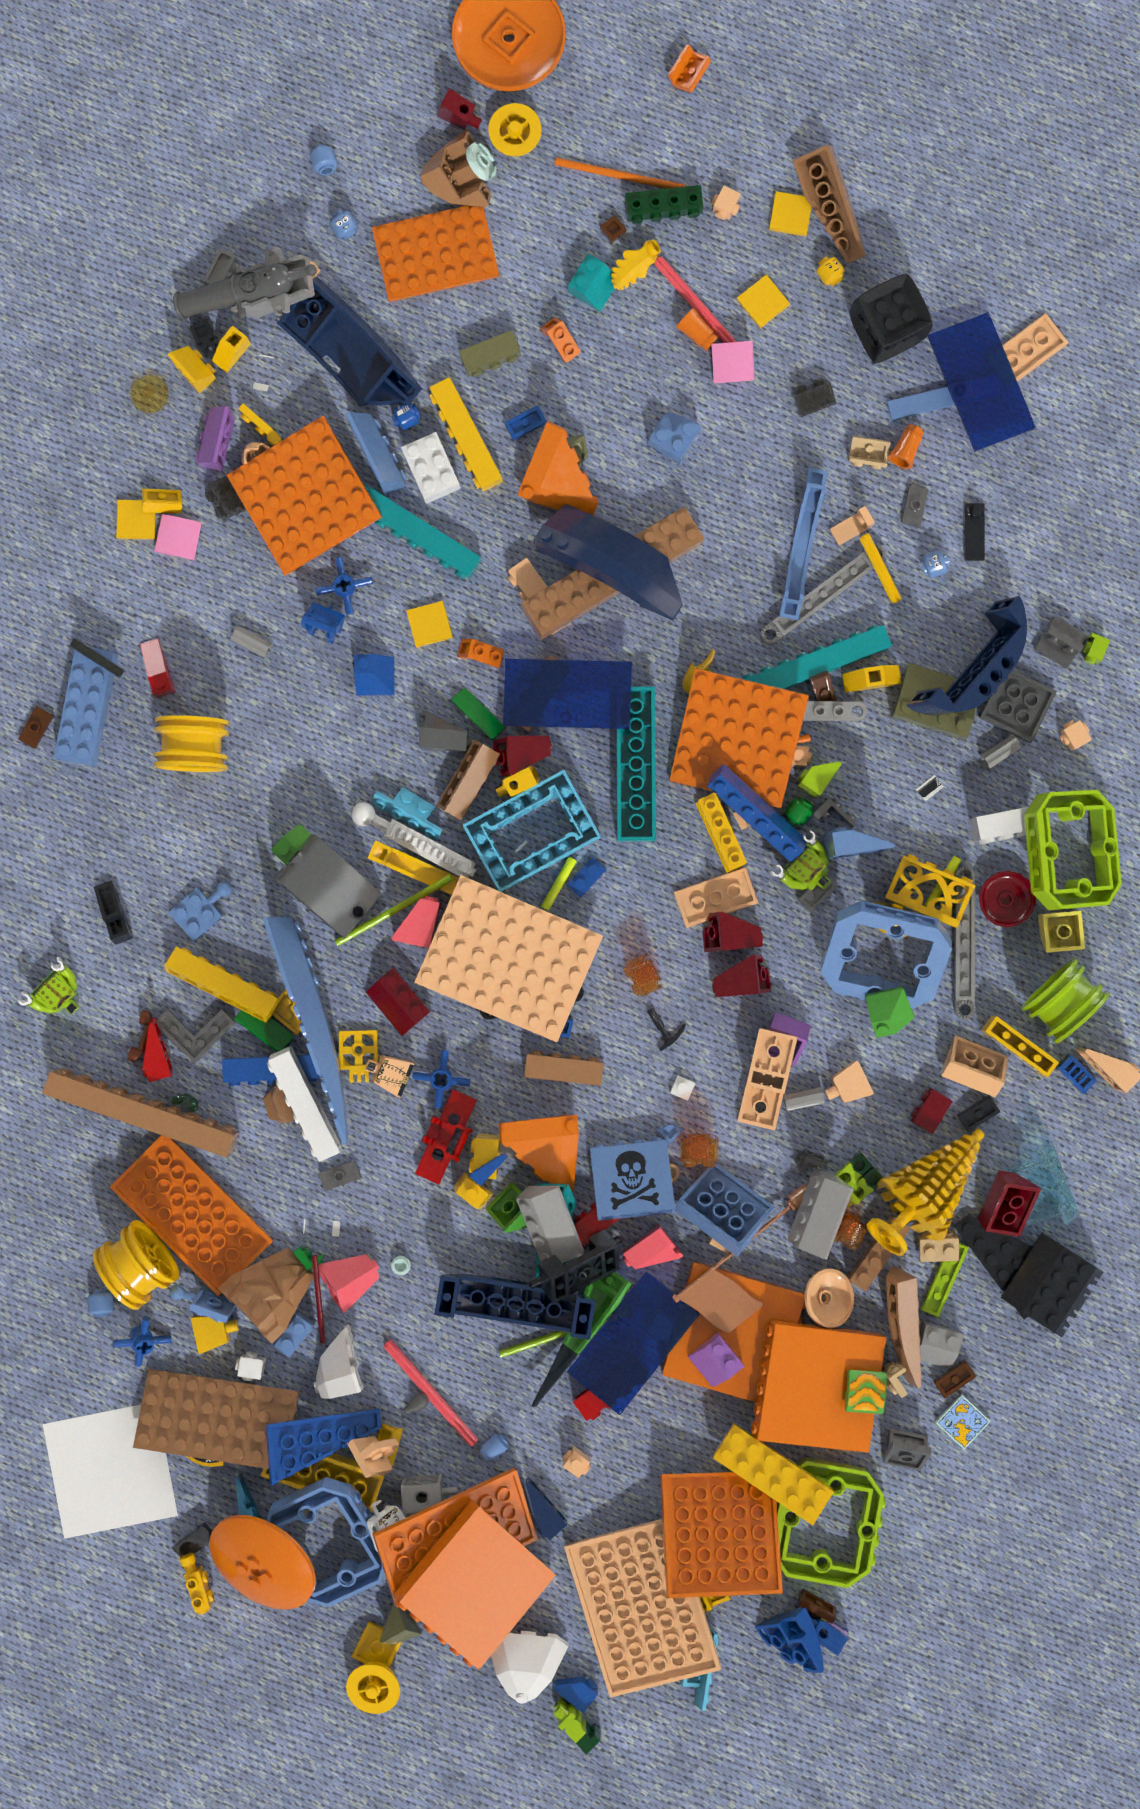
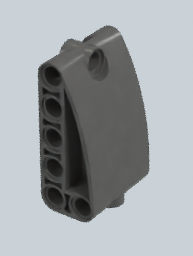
M310 834L300 846L301 849L292 856L289 863L284 865L273 879L345 939L357 923L366 917L368 910L382 894L316 835ZM356 906H359L361 909V913L358 916H354L352 913Z

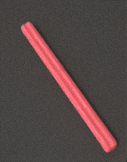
M662 256L658 257L654 263L655 266L692 308H695L721 342H737Z
M391 1339L388 1340L383 1346L384 1349L429 1398L430 1402L470 1447L475 1445L478 1438Z

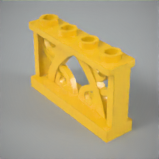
M716 793L699 799L695 805L726 873L746 864L747 861Z
M908 854L907 857L903 855L885 899L923 915L938 918L940 922L957 928L976 886L972 884L973 880L964 876L961 879L954 876V872L947 869L940 871L936 869L937 865L928 861L923 864L914 855ZM907 866H914L917 869L916 874L909 872L910 877L913 879L912 881H908L904 876V869ZM922 868L932 873L922 875ZM900 877L906 885L898 894H895L893 891ZM943 877L952 880L953 882H951L947 886ZM936 879L943 891L944 898H935L927 906L922 905V892L916 885ZM960 885L965 890L964 897L957 900L951 899V895L959 893L954 891V886ZM912 888L919 895L918 898L915 900L911 899L910 895L914 893L913 891H910ZM938 901H943L945 905L941 904L942 908L940 910L935 909L934 904ZM952 903H962L956 919L952 918Z

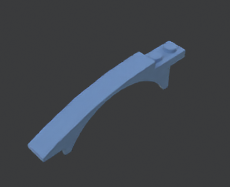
M808 468L779 617L797 621L799 619L804 598L808 563L826 491L825 482L828 471Z

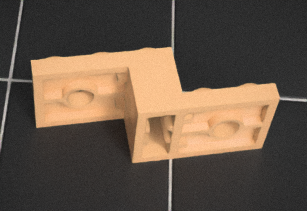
M759 1028L737 1122L771 1130L776 1129L798 1037ZM771 1046L779 1048L780 1053L777 1057L769 1055L768 1050ZM760 1101L766 1104V1110L761 1113L755 1110L756 1103Z

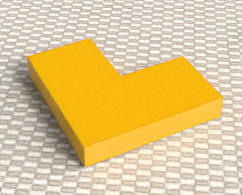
M285 990L278 998L279 1004L273 1016L294 1034L298 1035L301 1032L300 1023L302 1022L298 1020L293 1010L294 1005H296L295 1002L289 998L287 990Z

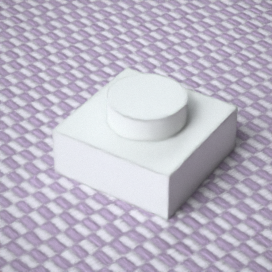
M677 1075L670 1093L688 1101L695 1083Z

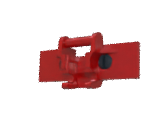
M452 1089L440 1118L431 1117V1125L426 1136L423 1135L421 1141L428 1145L417 1167L416 1175L440 1185L450 1160L460 1161L459 1156L469 1134L473 1132L472 1129L466 1127V1124L477 1102L476 1099ZM453 1113L457 1114L460 1118L456 1125H452L448 1120L449 1116ZM458 1127L462 1129V1133L451 1154L446 1150Z

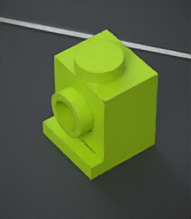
M1091 633L1087 638L1090 642L1087 641L1083 648L1085 653L1084 662L1095 665V663L1098 664L1103 660L1110 639Z

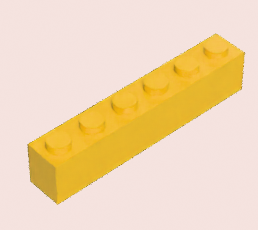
M450 377L429 387L431 394L428 396L433 405L437 404L439 408L437 413L441 421H446L448 425L446 431L451 439L455 438L457 444L454 446L459 456L463 454L466 460L463 463L467 471H472L474 475L472 481L477 489L481 488L482 492L502 483V476Z
M176 946L164 965L167 973L268 1023L279 1004L275 993L269 990L265 992L259 989L260 987L257 984L243 981V978L238 974H230L222 966L217 964L214 966L206 958L192 955V952L187 948L182 947L180 949Z

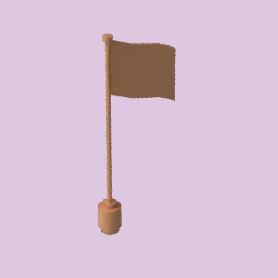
M807 1184L799 1186L787 1196L788 1201L786 1203L788 1206L763 1225L753 1239L788 1210L798 1211ZM731 1252L678 1295L674 1294L672 1296L676 1303L680 1300L700 1312L714 1326L727 1333L734 1330L764 1305V1303L751 1297L733 1280L715 1270L733 1255Z

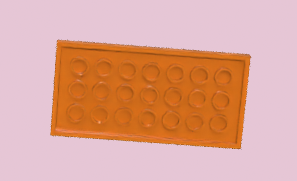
M163 1135L110 1186L217 1296L221 1294L217 1289L232 1274L247 1268L274 1241L174 1139Z
M515 1468L372 1534L394 1604L397 1608L399 1607L396 1604L398 1600L393 1595L471 1500L523 1546L538 1540Z

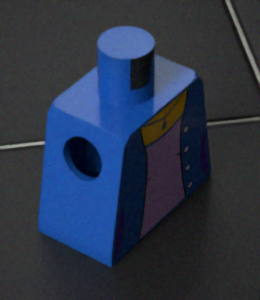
M809 1613L819 1643L838 1656L848 1640V1630L835 1622L832 1624L821 1617L817 1619ZM820 1629H826L828 1636L821 1632Z

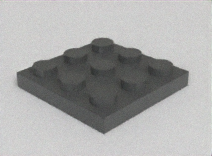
M1012 670L1008 675V679L998 686L997 692L988 698L979 718L1028 743H1032L1057 691Z

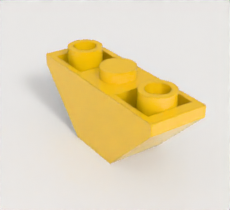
M899 665L868 667L842 674L845 693L902 684Z

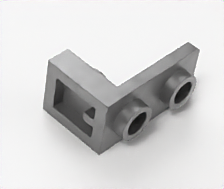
M830 798L826 799L812 815L816 821L820 818L824 820L830 814L828 809L831 808L851 828L856 825L854 822L855 818L849 812L845 813L840 809L841 804L834 798L832 800Z

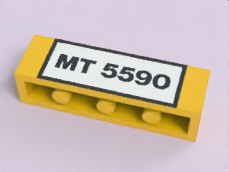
M992 1015L981 1029V1032L1042 1077L1048 1078L1059 1063L997 1016Z

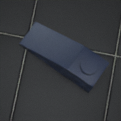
M528 1477L526 1479V1487L538 1527L537 1531L543 1538L547 1537L551 1540L567 1526V1519Z

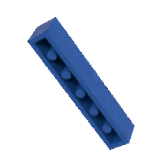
M725 764L710 776L707 786L786 859L791 862L804 851L806 841L803 839V836Z
M310 1054L296 1055L309 1082H315L317 1078H322L316 1073ZM270 1056L222 1059L223 1083H229V1086H239L240 1082L247 1081L248 1085H258L259 1081L266 1080L267 1084H276L277 1078L274 1073L270 1072L267 1065Z

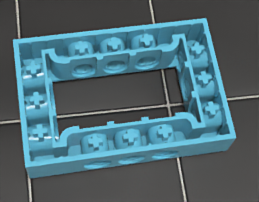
M565 770L556 773L463 824L466 833L500 892L508 890L601 839L598 830ZM557 798L575 831L565 834L561 839L549 843L541 850L533 852L528 857L516 861L510 867H507L490 834Z

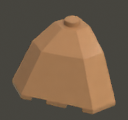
M466 129L438 150L423 166L420 175L421 182L425 187L427 186L432 194L450 204L487 207L489 206L491 193L484 181L473 172L467 161L466 148L475 140L468 129Z

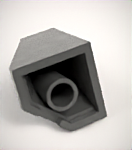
M422 710L421 717L423 722H420L419 748L422 751L467 752V748L471 745V737H468L467 731L428 711Z

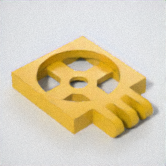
M378 1030L339 1031L340 1070H349L350 1083H354V1075H357V1082H362L361 1075H365V1082H369V1071L365 1070L366 1065H363V1056L367 1053H374L372 1061L378 1062ZM362 1034L369 1036L373 1040L374 1046H365L362 1043ZM350 1035H354V1044L352 1046H343L344 1041ZM357 1046H360L362 1048V1052L360 1054L355 1052V1048ZM343 1054H352L355 1057V1065L349 1064Z

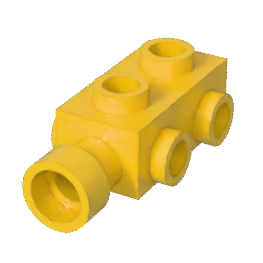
M194 1553L183 1555L179 1560L181 1567H184L185 1570L184 1578L192 1601L191 1605L195 1613H198V1615L204 1614L209 1611L214 1601L213 1590H209L207 1583L209 1582L208 1573L206 1570H203L202 1565L196 1567Z

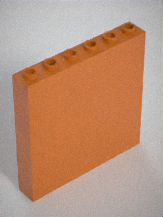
M693 1260L686 1287L709 1270L712 1265ZM718 1267L715 1269L716 1271L733 1280L751 1297L764 1303V1305L734 1330L727 1333L714 1326L695 1308L681 1301L661 1372L663 1376L757 1402V1385L761 1382L760 1366L764 1362L763 1347L767 1343L766 1327L770 1324V1320L802 1323L800 1315L802 1309L805 1310L806 1308L805 1293ZM719 1332L741 1359L744 1367L730 1379L712 1387L688 1356L715 1333Z
M770 1320V1324L766 1327L767 1343L763 1347L764 1362L760 1366L761 1382L757 1385L758 1401L754 1405L755 1420L751 1424L753 1437L757 1441L869 1453L875 1414L845 1412L847 1371L881 1372L887 1337L877 1332L836 1327L826 1328L819 1325Z
M471 1500L393 1595L398 1600L396 1604L404 1612L408 1609L411 1612L409 1615L417 1623L421 1620L424 1623L423 1627L430 1634L435 1632L437 1634L436 1638L443 1645L448 1643L450 1645L449 1649L456 1656L461 1654L464 1657L462 1660L469 1667L474 1665L477 1669H480L556 1575Z

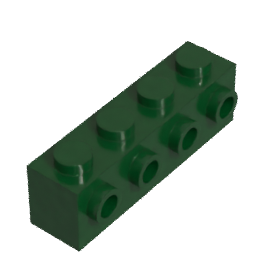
M701 185L625 193L627 222L632 221L633 224H639L643 220L649 219L652 222H658L662 218L668 217L671 220H677L681 216L686 215L690 218H695L703 214Z

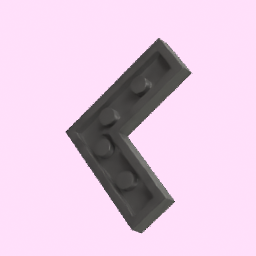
M169 1009L156 1020L159 1029L194 1064L236 1023L221 1009L194 1035Z

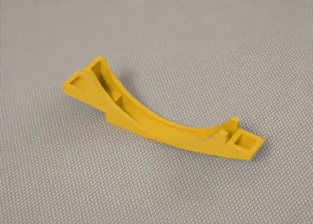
M376 840L368 855V859L427 885H432L450 874ZM450 874L454 881L439 890L452 895L459 877Z

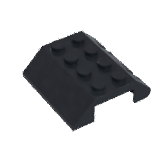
M1041 1232L1000 1298L1053 1333L1063 1337L1066 1333V1330L1063 1329L1064 1326L1067 1328L1070 1326L1069 1322L1066 1321L1068 1316L1076 1317L1077 1314L1074 1313V1310L1079 1312L1087 1300L1084 1294L1090 1295L1091 1293L1087 1286L1089 1283L1096 1286L1097 1281L1094 1280L1095 1277L1100 1279L1104 1272Z

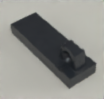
M965 503V561H984L985 503Z

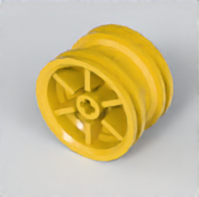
M181 715L155 717V723L159 724V726L154 728V732L160 734L162 739L161 751L154 752V758L157 759V762L153 763L154 768L184 772H224L228 770V766L224 765V762L228 761V756L223 755L221 751L222 738L229 736V731L225 730V727H229L230 722L228 720Z
M134 1220L121 1230L120 1240L116 1243L106 1241L101 1247L95 1249L92 1255L95 1268L109 1291L128 1308L138 1310L151 1300L153 1289L156 1287L166 1289L171 1283L178 1280L179 1269L173 1255L161 1238L145 1223Z

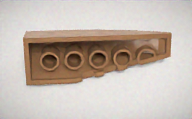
M827 144L793 160L806 200L812 206L815 214L832 237L846 262L849 264L865 257L866 254L855 213L833 147Z

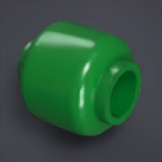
M803 797L800 799L794 798L785 809V814L788 816L786 820L793 826L796 824L805 825L813 815V805Z

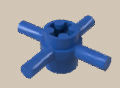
M338 557L335 558L338 576L334 579L333 585L318 587L315 590L317 595L335 592L339 597L343 598L346 615H351L354 612L350 596L354 594L356 587L371 585L373 580L372 577L354 580L345 573L343 558ZM341 582H349V585L346 586V591H343L339 586Z
M441 1050L439 1068L435 1069L431 1074L413 1072L412 1079L429 1081L432 1087L436 1089L434 1108L442 1107L443 1092L451 1085L470 1087V1079L453 1077L447 1069L449 1051ZM443 1074L447 1077L443 1085L439 1084L436 1076Z
M144 1316L141 1325L134 1327L130 1331V1339L112 1341L113 1348L132 1347L136 1352L134 1365L137 1367L142 1366L143 1356L153 1350L154 1344L172 1342L171 1335L153 1337L152 1333L149 1332L150 1317Z

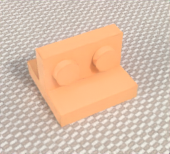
M375 1436L352 1439L348 1446L365 1478L388 1474L393 1470L387 1457L394 1453L393 1450L399 1444L396 1438L378 1441Z

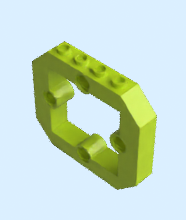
M1099 790L1037 794L1024 814L1031 892L1048 910L1109 905L1122 885L1114 807ZM1085 811H1089L1092 832L1090 850L1094 856L1097 887H1092L1089 879L1079 878L1068 880L1064 889L1057 890L1054 860L1058 857L1059 849L1051 838L1049 813H1057L1061 821L1068 822L1082 819Z
M804 1457L795 1464L828 1486L834 1480L840 1481L839 1485L833 1488V1496L843 1494L846 1488L865 1492L861 1519L856 1523L858 1537L853 1564L832 1561L828 1552L824 1549L815 1550L811 1557L788 1553L791 1527L797 1526L801 1517L795 1514L793 1518L787 1519L785 1515L790 1510L777 1502L781 1570L786 1577L849 1588L869 1574L871 1566H875L876 1555H874V1549L879 1544L877 1532L878 1528L882 1527L883 1517L880 1515L881 1510L885 1508L886 1497H884L883 1492L866 1468ZM864 1526L871 1527L867 1533H863L862 1528ZM820 1557L826 1558L823 1564L816 1563Z

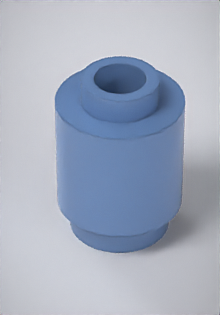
M496 1433L482 1445L480 1453L488 1462L495 1461L508 1449L507 1444L509 1441L503 1434L499 1435Z

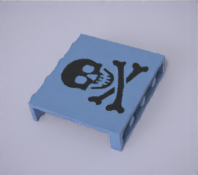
M654 1138L651 1139V1142L636 1140L632 1141V1144L624 1145L623 1142H617L613 1146L605 1147L604 1144L595 1145L594 1148H590L598 1221L675 1212L667 1140Z

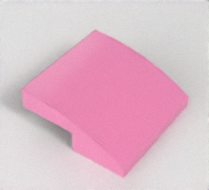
M753 341L712 344L714 383L755 380Z
M162 514L154 552L194 560L201 522Z

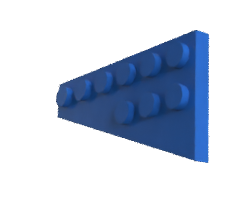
M368 1409L265 1424L270 1485H274L278 1481L292 1476L297 1471L332 1455L339 1449L347 1447L352 1439L364 1438L381 1429L380 1409Z

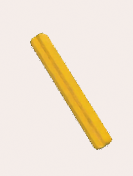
M866 533L859 539L891 603H897L901 600V596L870 534Z

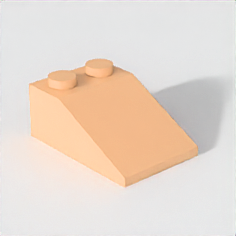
M1078 1047L1076 1049L1116 1091L1127 1093L1140 1080V1069L1132 1062L1128 1063L1127 1061L1125 1062L1085 1048Z

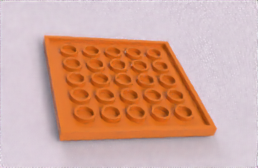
M324 415L227 474L228 479L284 576L383 518Z
M695 668L669 781L712 791L707 786L710 776L725 764L767 804L781 808L809 695Z
M734 1472L660 1475L667 1598L783 1593L776 1500Z

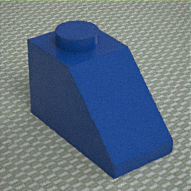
M584 1677L555 1679L553 1682V1689L582 1713L586 1711L598 1695L597 1685L590 1678L586 1680Z

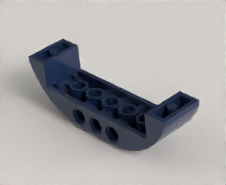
M1020 596L995 601L987 610L985 615L997 632L946 692L941 687L918 691L906 704L908 708L924 715L936 716L968 711L978 707L990 696L994 695L997 692L998 686L1008 679L1009 673L1018 663L1026 643L1027 618Z
M445 1274L440 1276L434 1315L454 1318L455 1314L558 1330L570 1332V1337L590 1340L596 1300L575 1292L553 1304L541 1289V1285L531 1289L529 1282L481 1275Z

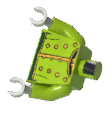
M809 830L812 838L806 839L805 835H803V839L811 844L807 843L804 851L789 862L784 869L780 865H774L778 868L779 873L775 874L773 871H770V874L773 877L779 876L780 880L791 889L804 890L807 888L813 890L818 885L825 890L831 884V881L826 877L829 873L827 868L829 864L826 850L820 842L815 840L814 832Z
M56 957L59 964L54 965L51 962L53 971L30 994L32 997L30 998L23 991L21 994L26 996L24 1000L17 998L21 1005H27L40 1012L52 1014L54 1012L58 1013L65 1008L72 1015L79 1009V1006L72 1000L78 994L76 991L78 987L76 977L66 965H63L62 959Z

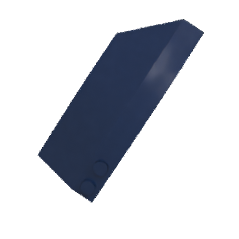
M318 277L313 278L315 295L292 304L290 312L284 313L277 324L304 347L340 383L358 406L410 404L422 388L405 365L381 337L321 279ZM328 356L340 368L339 374L321 357Z
M565 504L542 525L533 539L539 553L565 563L605 583L638 603L640 607L674 621L683 606L668 557L632 534L598 517Z

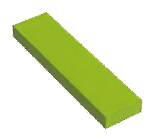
M959 1242V1261L940 1262L920 1308L922 1311L939 1318L969 1246Z

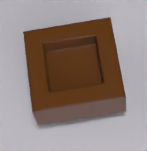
M615 215L600 226V230L611 244L627 231Z

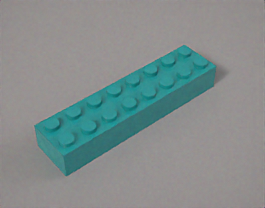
M616 687L617 842H656L655 687Z

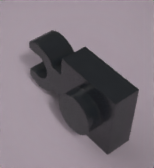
M207 319L189 326L198 346L203 344L201 349L206 357L208 356L207 348L212 347L214 352H216L217 348L211 342L215 337Z

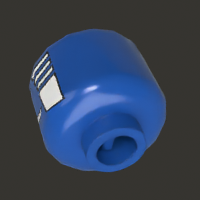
M415 403L395 407L394 416L391 417L396 427L400 426L401 429L407 430L419 424L421 415Z

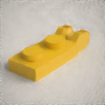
M244 403L238 408L241 413V419L247 424L250 422L256 426L254 430L262 437L266 435L271 445L274 446L282 441L280 435Z

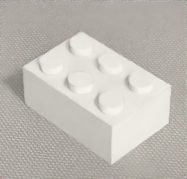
M436 432L401 447L426 504L460 489V484Z
M1028 807L970 819L973 842L979 841V845L994 842V838H998V841L1014 838L1013 834H1016L1017 837L1026 836L1024 814Z

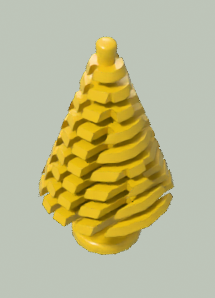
M975 1129L972 1135L965 1134L960 1137V1140L956 1139L950 1145H944L940 1150H935L920 1160L912 1162L911 1166L907 1165L899 1171L891 1173L890 1176L880 1179L877 1183L878 1189L887 1188L880 1194L882 1199L886 1202L896 1198L897 1201L892 1202L888 1207L894 1213L901 1212L891 1224L879 1218H872L867 1223L870 1234L881 1246L897 1256H902L907 1251V1243L899 1232L909 1221L916 1219L918 1221L909 1226L915 1232L929 1231L925 1237L935 1241H942L946 1237L948 1227L952 1220L948 1221L947 1219H951L954 1216V1210L958 1206L960 1196L964 1191V1185L968 1180V1176L966 1177L965 1175L971 1173L972 1167L970 1165L974 1164L976 1160L975 1154L980 1149L979 1141L985 1136L983 1131Z

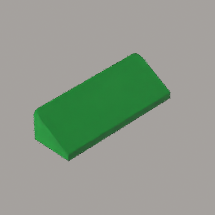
M466 688L462 689L451 699L492 741L506 728Z
M242 1010L234 1018L235 1021L276 1052L285 1049L294 1037L292 1033L272 1018L266 1023Z

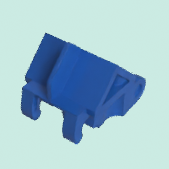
M313 603L307 610V613L303 615L301 626L312 636H314L318 628L326 631L327 642L333 644L337 632L341 633L346 615L332 610V605L327 608Z

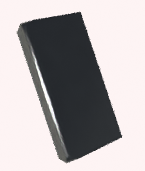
M204 1522L174 1544L172 1549L180 1557L189 1553L195 1554L209 1544L212 1531Z

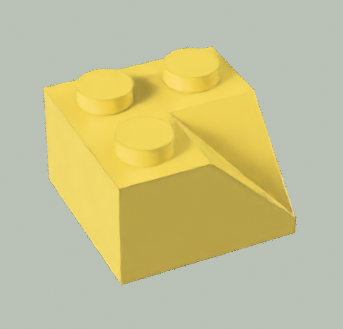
M1081 911L1038 915L1039 934L1046 953L1085 949Z

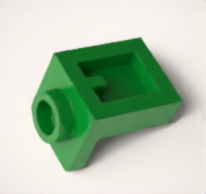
M301 1245L293 1253L305 1268L309 1270L313 1267L311 1258L313 1254L309 1248H303ZM323 1253L318 1256V1265L323 1263L321 1260L325 1256Z

